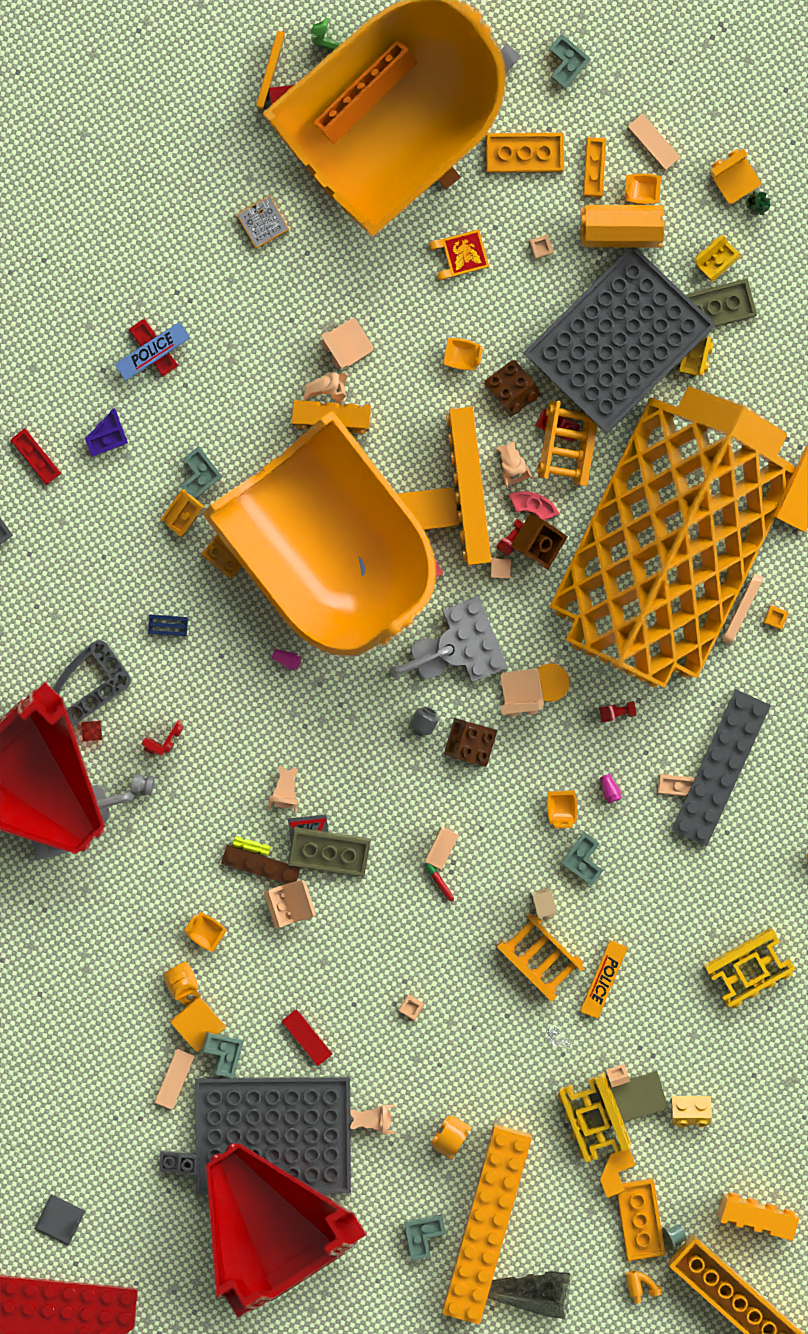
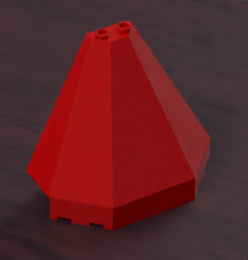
M44 682L38 689L29 693L24 700L21 699L0 719V830L78 854L80 851L85 852L91 844L89 842L94 837L98 839L104 833L105 824L64 699Z
M233 1143L226 1148L227 1151L220 1155L218 1153L209 1159L211 1162L206 1164L216 1298H226L237 1318L247 1312L263 1306L269 1300L277 1299L342 1257L346 1250L351 1249L358 1243V1240L367 1234L356 1218L355 1213L242 1144Z

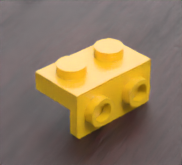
M722 234L719 238H715L705 250L700 251L694 261L697 268L713 282L739 260L741 255Z
M705 337L681 361L679 372L699 377L707 373L709 362L706 360L708 354L712 353L714 345L711 342V337Z
M672 1096V1125L678 1127H686L688 1125L706 1127L711 1124V1096Z

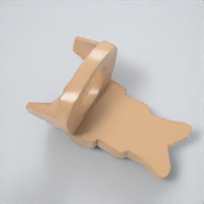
M346 372L341 374L327 373L323 377L307 383L304 387L306 389L304 400L306 401L315 395L330 393L336 403H342L344 398L347 397L344 384L348 374Z
M515 441L510 442L508 445L497 447L503 462L502 478L506 488H508V485L522 482L529 477L533 479L530 468L525 464L523 457H520L518 450L515 449ZM523 473L520 477L510 478L517 474Z
M279 766L280 779L277 781V789L274 790L273 795L269 796L268 810H271L272 803L274 802V805L279 808H291L294 806V813L296 814L298 799H296V792L294 791L296 784L294 778L298 769L293 768L288 771L283 766Z
M381 1105L380 1107L373 1108V1110H364L363 1112L350 1110V1114L353 1117L350 1129L364 1127L378 1130L381 1134H396L395 1131L388 1130L391 1125V1113L388 1109L395 1107V1105Z

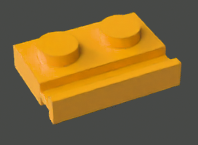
M183 489L160 520L164 521L180 537H184L205 506Z

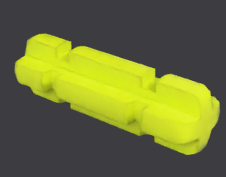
M235 836L233 840L234 847H243L244 850L255 853L260 852L261 855L265 856L269 855L271 849L269 845H260L259 842L249 839L243 840L242 837Z

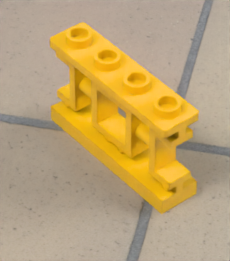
M771 927L704 965L712 980L721 976L729 989V992L721 996L728 1008L740 1006L745 998H754L760 994L759 990L775 986L777 984L775 981L791 977L793 971L796 970L789 958L782 962L778 959L772 947L780 943ZM772 940L765 944L770 954L762 959L756 950L748 953L767 941ZM755 957L763 973L746 981L738 966ZM738 958L737 961L732 963L737 972L727 978L722 969L716 973L714 972ZM775 961L779 969L787 966L763 980L770 975L765 965ZM741 979L745 988L753 985L751 988L730 999V997L736 994L731 986L733 983Z
M605 1072L598 1074L596 1077L589 1078L588 1082L591 1088L575 1093L572 1084L566 1087H561L558 1094L560 1104H564L566 1109V1120L568 1123L571 1122L573 1127L571 1130L572 1136L575 1141L578 1140L580 1157L585 1159L586 1163L598 1159L599 1155L596 1149L612 1144L615 1153L621 1150L622 1152L629 1150L632 1145ZM599 1088L603 1101L592 1103L589 1094L597 1092ZM581 1097L585 1106L574 1111L571 1101ZM599 1108L604 1124L588 1129L583 1113ZM613 1125L616 1136L605 1139L603 1131L610 1129ZM596 1134L598 1142L591 1144L588 1148L585 1137Z

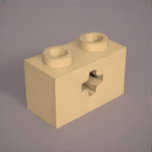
M550 887L531 892L538 918L542 917L543 920L554 918L557 909Z

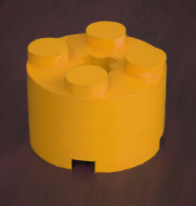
M454 1115L445 1118L441 1125L443 1131L441 1133L437 1132L430 1143L433 1145L432 1148L450 1160H453L454 1155H456L472 1129L470 1125Z

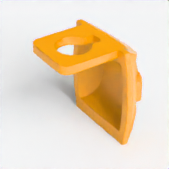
M646 173L626 174V201L638 204L659 203L662 176Z
M448 338L443 364L461 370H476V367L481 362L483 346L465 339Z
M575 790L548 791L547 812L550 825L553 824L554 828H572L573 823H576L577 798Z
M199 912L198 915L192 917L184 932L199 946L214 952L227 929L214 918Z
M187 961L163 973L166 986L176 1001L180 1000L184 1006H187L198 996L201 997L197 991L199 989L197 979ZM187 995H194L193 998L185 1000Z

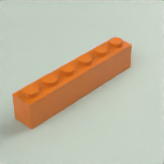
M397 40L313 123L329 141L335 144L418 63L409 49Z

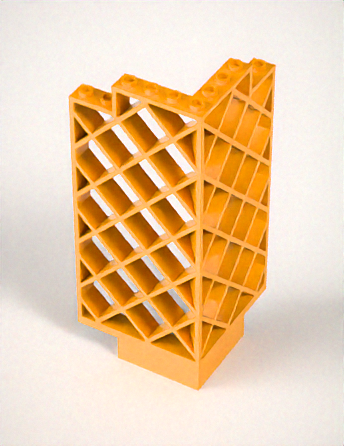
M690 386L687 387L678 407L650 397L549 606L556 611L555 615L563 619L568 616V621L573 623L565 639L572 643L571 648L582 652L584 649V654L595 658L597 655L599 656L597 660L609 664V662H612V667L621 671L624 668V673L630 676L635 674L634 678L644 683L646 681V684L654 688L657 685L665 688L673 671L688 679L690 676L698 678L775 519L773 517L796 468L778 456L788 434L744 405ZM676 417L691 424L676 432L673 418ZM662 425L664 439L649 447L647 440L651 432ZM711 430L725 435V437L710 445L707 431ZM696 438L699 452L682 460L680 446ZM731 439L742 445V447L732 452ZM668 454L671 467L655 476L652 462ZM759 457L769 462V464L760 469ZM743 464L744 479L735 482L734 468ZM703 467L705 481L689 489L686 475ZM641 469L643 483L628 491L626 483L630 475ZM719 477L720 492L711 497L710 482ZM770 481L766 498L762 499L761 485ZM674 482L677 496L661 504L658 490ZM746 494L747 508L738 513L737 499ZM647 497L650 511L634 519L631 505ZM722 508L723 522L714 527L713 512ZM681 510L683 526L668 533L665 519ZM620 513L622 526L607 534L606 525L610 517ZM697 522L699 536L689 540L688 527ZM749 524V533L745 541L741 543L740 529ZM653 526L656 540L640 548L637 534ZM725 538L726 552L717 556L716 543ZM626 541L628 555L613 563L610 549ZM701 552L702 566L693 570L691 557ZM659 555L662 570L647 577L644 562ZM598 556L601 570L586 578L585 568L589 560ZM676 566L678 580L668 585L667 571ZM728 568V576L725 583L720 586L719 572ZM632 569L635 584L619 592L616 578ZM704 582L705 595L696 600L695 586ZM604 585L607 599L592 607L589 592ZM680 596L681 609L671 614L670 601ZM576 599L580 611L578 615L566 611L568 604ZM638 599L640 615L625 621L623 606ZM655 610L656 624L647 628L645 616ZM707 611L708 618L704 626L699 629L698 616ZM610 614L613 629L598 636L595 621ZM683 626L684 639L675 643L673 631ZM584 637H585V641H586V644H585V645L582 644V641H583ZM659 640L660 653L650 658L649 645ZM616 643L619 659L610 657L602 653L601 650ZM633 654L635 668L623 663L625 659ZM686 655L687 661L684 667L677 664V660Z

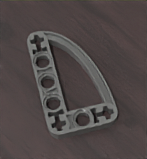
M97 640L84 649L63 671L53 688L59 695L72 673L91 654H93L110 678L67 709L72 727L131 684L130 674L105 641ZM96 644L104 645V653L110 652L111 656L105 657L101 661L100 658L103 655L100 652H95L97 649ZM114 659L117 666L114 670L107 669V660ZM119 675H121L122 677L126 676L127 684H119L117 686L119 690L116 692L115 687L110 683V681L113 680V682L116 683L120 680L118 677ZM104 686H109L112 689L111 696L104 697L101 690ZM89 697L96 699L97 704L94 708L86 706V700ZM72 709H78L81 712L79 719L74 720L71 718L70 712Z

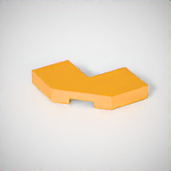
M621 1150L610 1154L600 1178L607 1198L625 1191L618 1173L636 1166L630 1150L623 1152Z

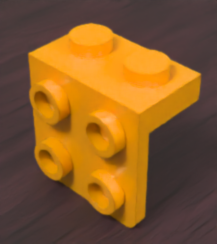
M735 149L728 154V159L725 161L720 159L711 165L712 169L709 174L728 204L735 203L761 185L760 179L746 159L748 154L745 149L741 151Z

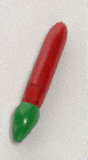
M425 863L427 872L432 876L441 892L449 901L453 902V894L436 872L435 867Z

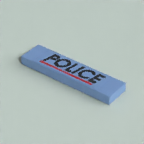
M178 322L115 365L125 381H127L191 338L182 324Z

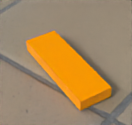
M587 137L583 196L603 197L606 138Z

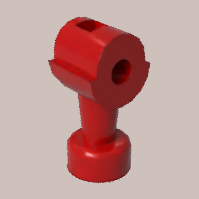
M518 519L514 521L513 526L515 528L507 537L502 538L496 546L497 549L508 557L514 550L510 546L524 524Z
M634 701L627 702L624 707H616L615 704L599 707L601 723L613 721L616 717L626 714L629 717L637 716Z

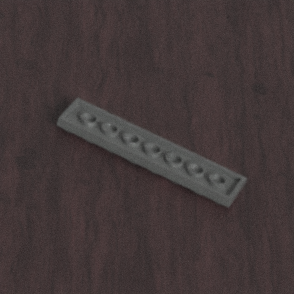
M737 689L734 690L698 769L694 782L673 824L672 831L705 846L708 845L771 707L770 704Z

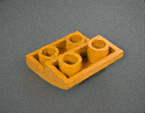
M218 534L201 553L203 558L230 580L242 567Z
M200 996L170 1021L196 1052L202 1049L206 1032L219 1034L226 1028L222 1020Z

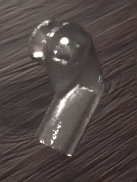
M551 1026L547 1031L551 1043L558 1047L570 1049L572 1040L562 1038L560 1029L557 1026Z

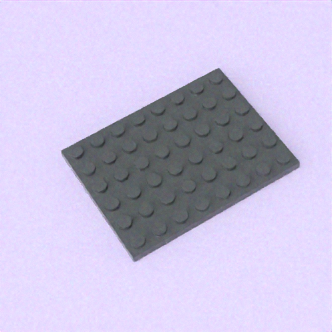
M629 248L523 354L607 435L716 327V324L637 248Z
M350 1076L195 1078L196 1155H198L196 1195H208L206 1164L211 1162L209 1159L218 1153L220 1155L227 1151L226 1148L233 1143L242 1144L322 1194L351 1193Z

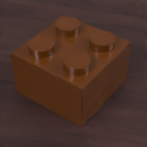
M530 513L510 547L535 564L549 570L568 536L545 520Z

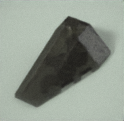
M548 1271L543 1275L534 1276L533 1274H528L527 1277L523 1278L508 1277L492 1280L487 1298L542 1316L565 1319L569 1303L571 1274Z

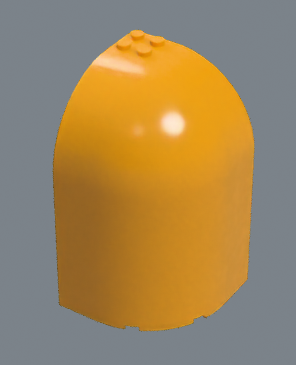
M402 0L387 7L363 24L262 113L295 157L307 166L305 169L318 184L372 237L471 151L487 134L499 113L504 97L506 79L503 57L496 42L490 35L492 30L487 24L482 23L483 17L476 9L473 10L468 3L463 4L459 0ZM398 40L409 49L418 63L347 133L333 144L313 122Z
M333 411L316 422L297 441L288 447L278 458L276 457L263 467V470L212 503L201 513L285 622L305 641L327 653L338 656H357L367 653L378 644L381 646L385 645L391 640L389 636L394 638L403 631L401 626L405 629L413 623L412 618L426 606L432 595L436 569L433 551L426 533L409 508ZM359 557L363 560L365 565V573L363 576L361 573Z

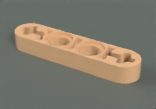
M755 573L753 574L722 637V642L728 645L732 644L762 583L763 577Z

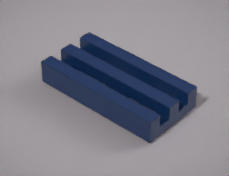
M149 614L148 634L187 636L188 617ZM153 619L181 620L184 621V625L155 623L153 622ZM153 626L184 629L183 632L153 630Z

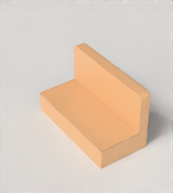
M441 826L424 862L442 870L459 835Z

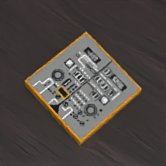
M271 196L237 214L256 249L289 231Z

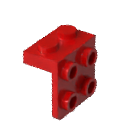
M177 720L163 745L149 737H145L141 745L145 746L143 750L152 755H155V753L161 756L165 753L169 754L174 746L172 740L175 736L179 737L184 728L182 726L183 721Z

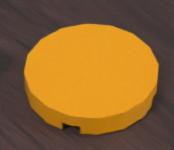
M553 663L543 664L538 667L543 700L552 702L564 697L570 684L569 676L565 669Z

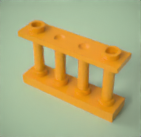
M550 401L546 410L548 418L541 460L537 465L538 478L548 479L549 474L573 478V485L587 486L597 425L585 413L560 408L561 401ZM558 416L582 420V431L557 428ZM555 435L579 439V450L574 451L553 447ZM552 454L576 459V469L570 470L550 466Z
M528 913L526 916L530 921L509 942L506 941L504 943L501 940L496 947L552 1002L557 997L555 993L556 987L576 967L583 971L584 967L582 964L584 962L576 954L572 956L541 925L543 921L535 913L533 915ZM536 926L544 935L524 955L518 957L513 952L515 950L514 947ZM551 940L558 948L537 969L531 970L527 966L528 961ZM564 953L571 962L551 982L546 984L541 979L543 977L542 974Z

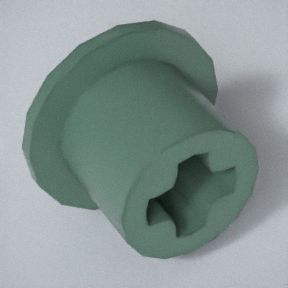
M680 1224L669 1229L662 1227L663 1237L671 1250L674 1251L676 1249L675 1245L686 1240V1234Z

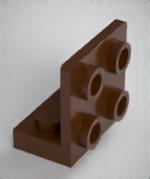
M454 717L444 755L486 767L497 730Z

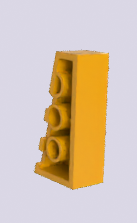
M293 400L292 425H296V429H307V426H313L322 417L333 411L346 429H352L357 434H365V431H370L371 405L364 404V407H359V405L350 403L340 405L333 402L322 404L317 401Z
M734 1192L723 1193L717 1211V1217L721 1223L727 1224L729 1220L730 1223L737 1227L743 1228L745 1225H748V1228L761 1233L767 1230L769 1235L793 1241L799 1222V1217L795 1214V1211L787 1208L782 1211L771 1203H766V1205L759 1204L758 1200L747 1197L746 1200L740 1198V1195Z

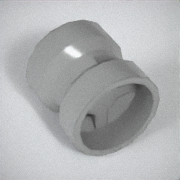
M135 774L132 793L138 794L144 791L145 795L152 796L155 777L148 776L145 779L142 775Z

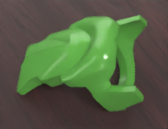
M325 18L322 22L313 24L310 33L315 36L311 41L314 45L334 51L342 43L324 38L329 19Z

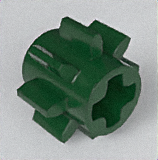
M761 191L753 192L747 198L746 204L747 208L751 209L750 214L756 216L758 214L764 215V212L769 210L770 199L766 198L767 193Z

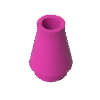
M277 648L272 654V659L289 671H297L302 660L298 653L283 651Z
M607 774L600 777L604 800H607L608 804L622 799V791L611 775Z

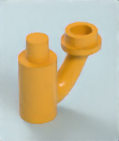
M638 1270L625 1273L629 1295L633 1297L634 1304L642 1302L640 1296L643 1294L641 1281L650 1287L648 1293H650L651 1297L662 1294V1287H658L646 1274L638 1272Z

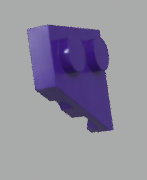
M115 408L85 438L92 457L129 444Z

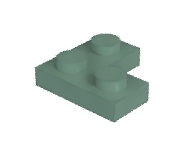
M562 33L549 48V51L562 61L561 65L551 75V78L566 90L591 60L590 57Z
M199 446L184 457V460L195 474L180 486L195 499L223 478Z
M583 832L561 863L592 886L603 870L588 858L600 843L586 832Z
M206 1032L201 1050L218 1055L213 1073L234 1078L244 1040Z
M442 1214L404 1221L411 1260L431 1257L427 1238L446 1234Z

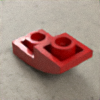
M542 409L535 424L536 427L544 431L546 430L548 418L546 415L547 409ZM558 416L557 428L573 431L579 430L581 425L565 417ZM555 435V436H557V437H559V438H562V439H564V440H566V441H568V442H571V443L574 442V439H573V438H568V437H563V436Z

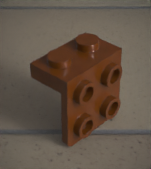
M511 360L485 380L486 387L501 403L510 418L518 414L525 406L534 402L541 395L536 384L516 360Z

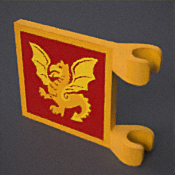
M479 229L429 243L431 251L443 247L450 269L438 272L437 277L440 281L489 267Z

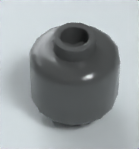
M426 706L418 708L410 720L413 732L419 736L432 734L439 721L436 711Z

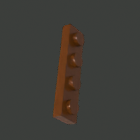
M228 844L221 864L286 884L297 881L301 868L288 866L286 862Z

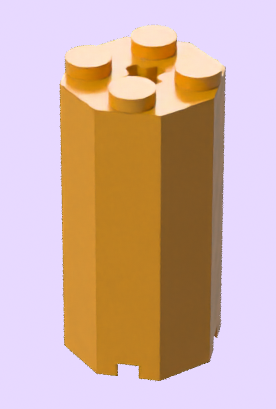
M585 205V207L580 209L581 245H584V247L662 248V243L664 242L663 205Z

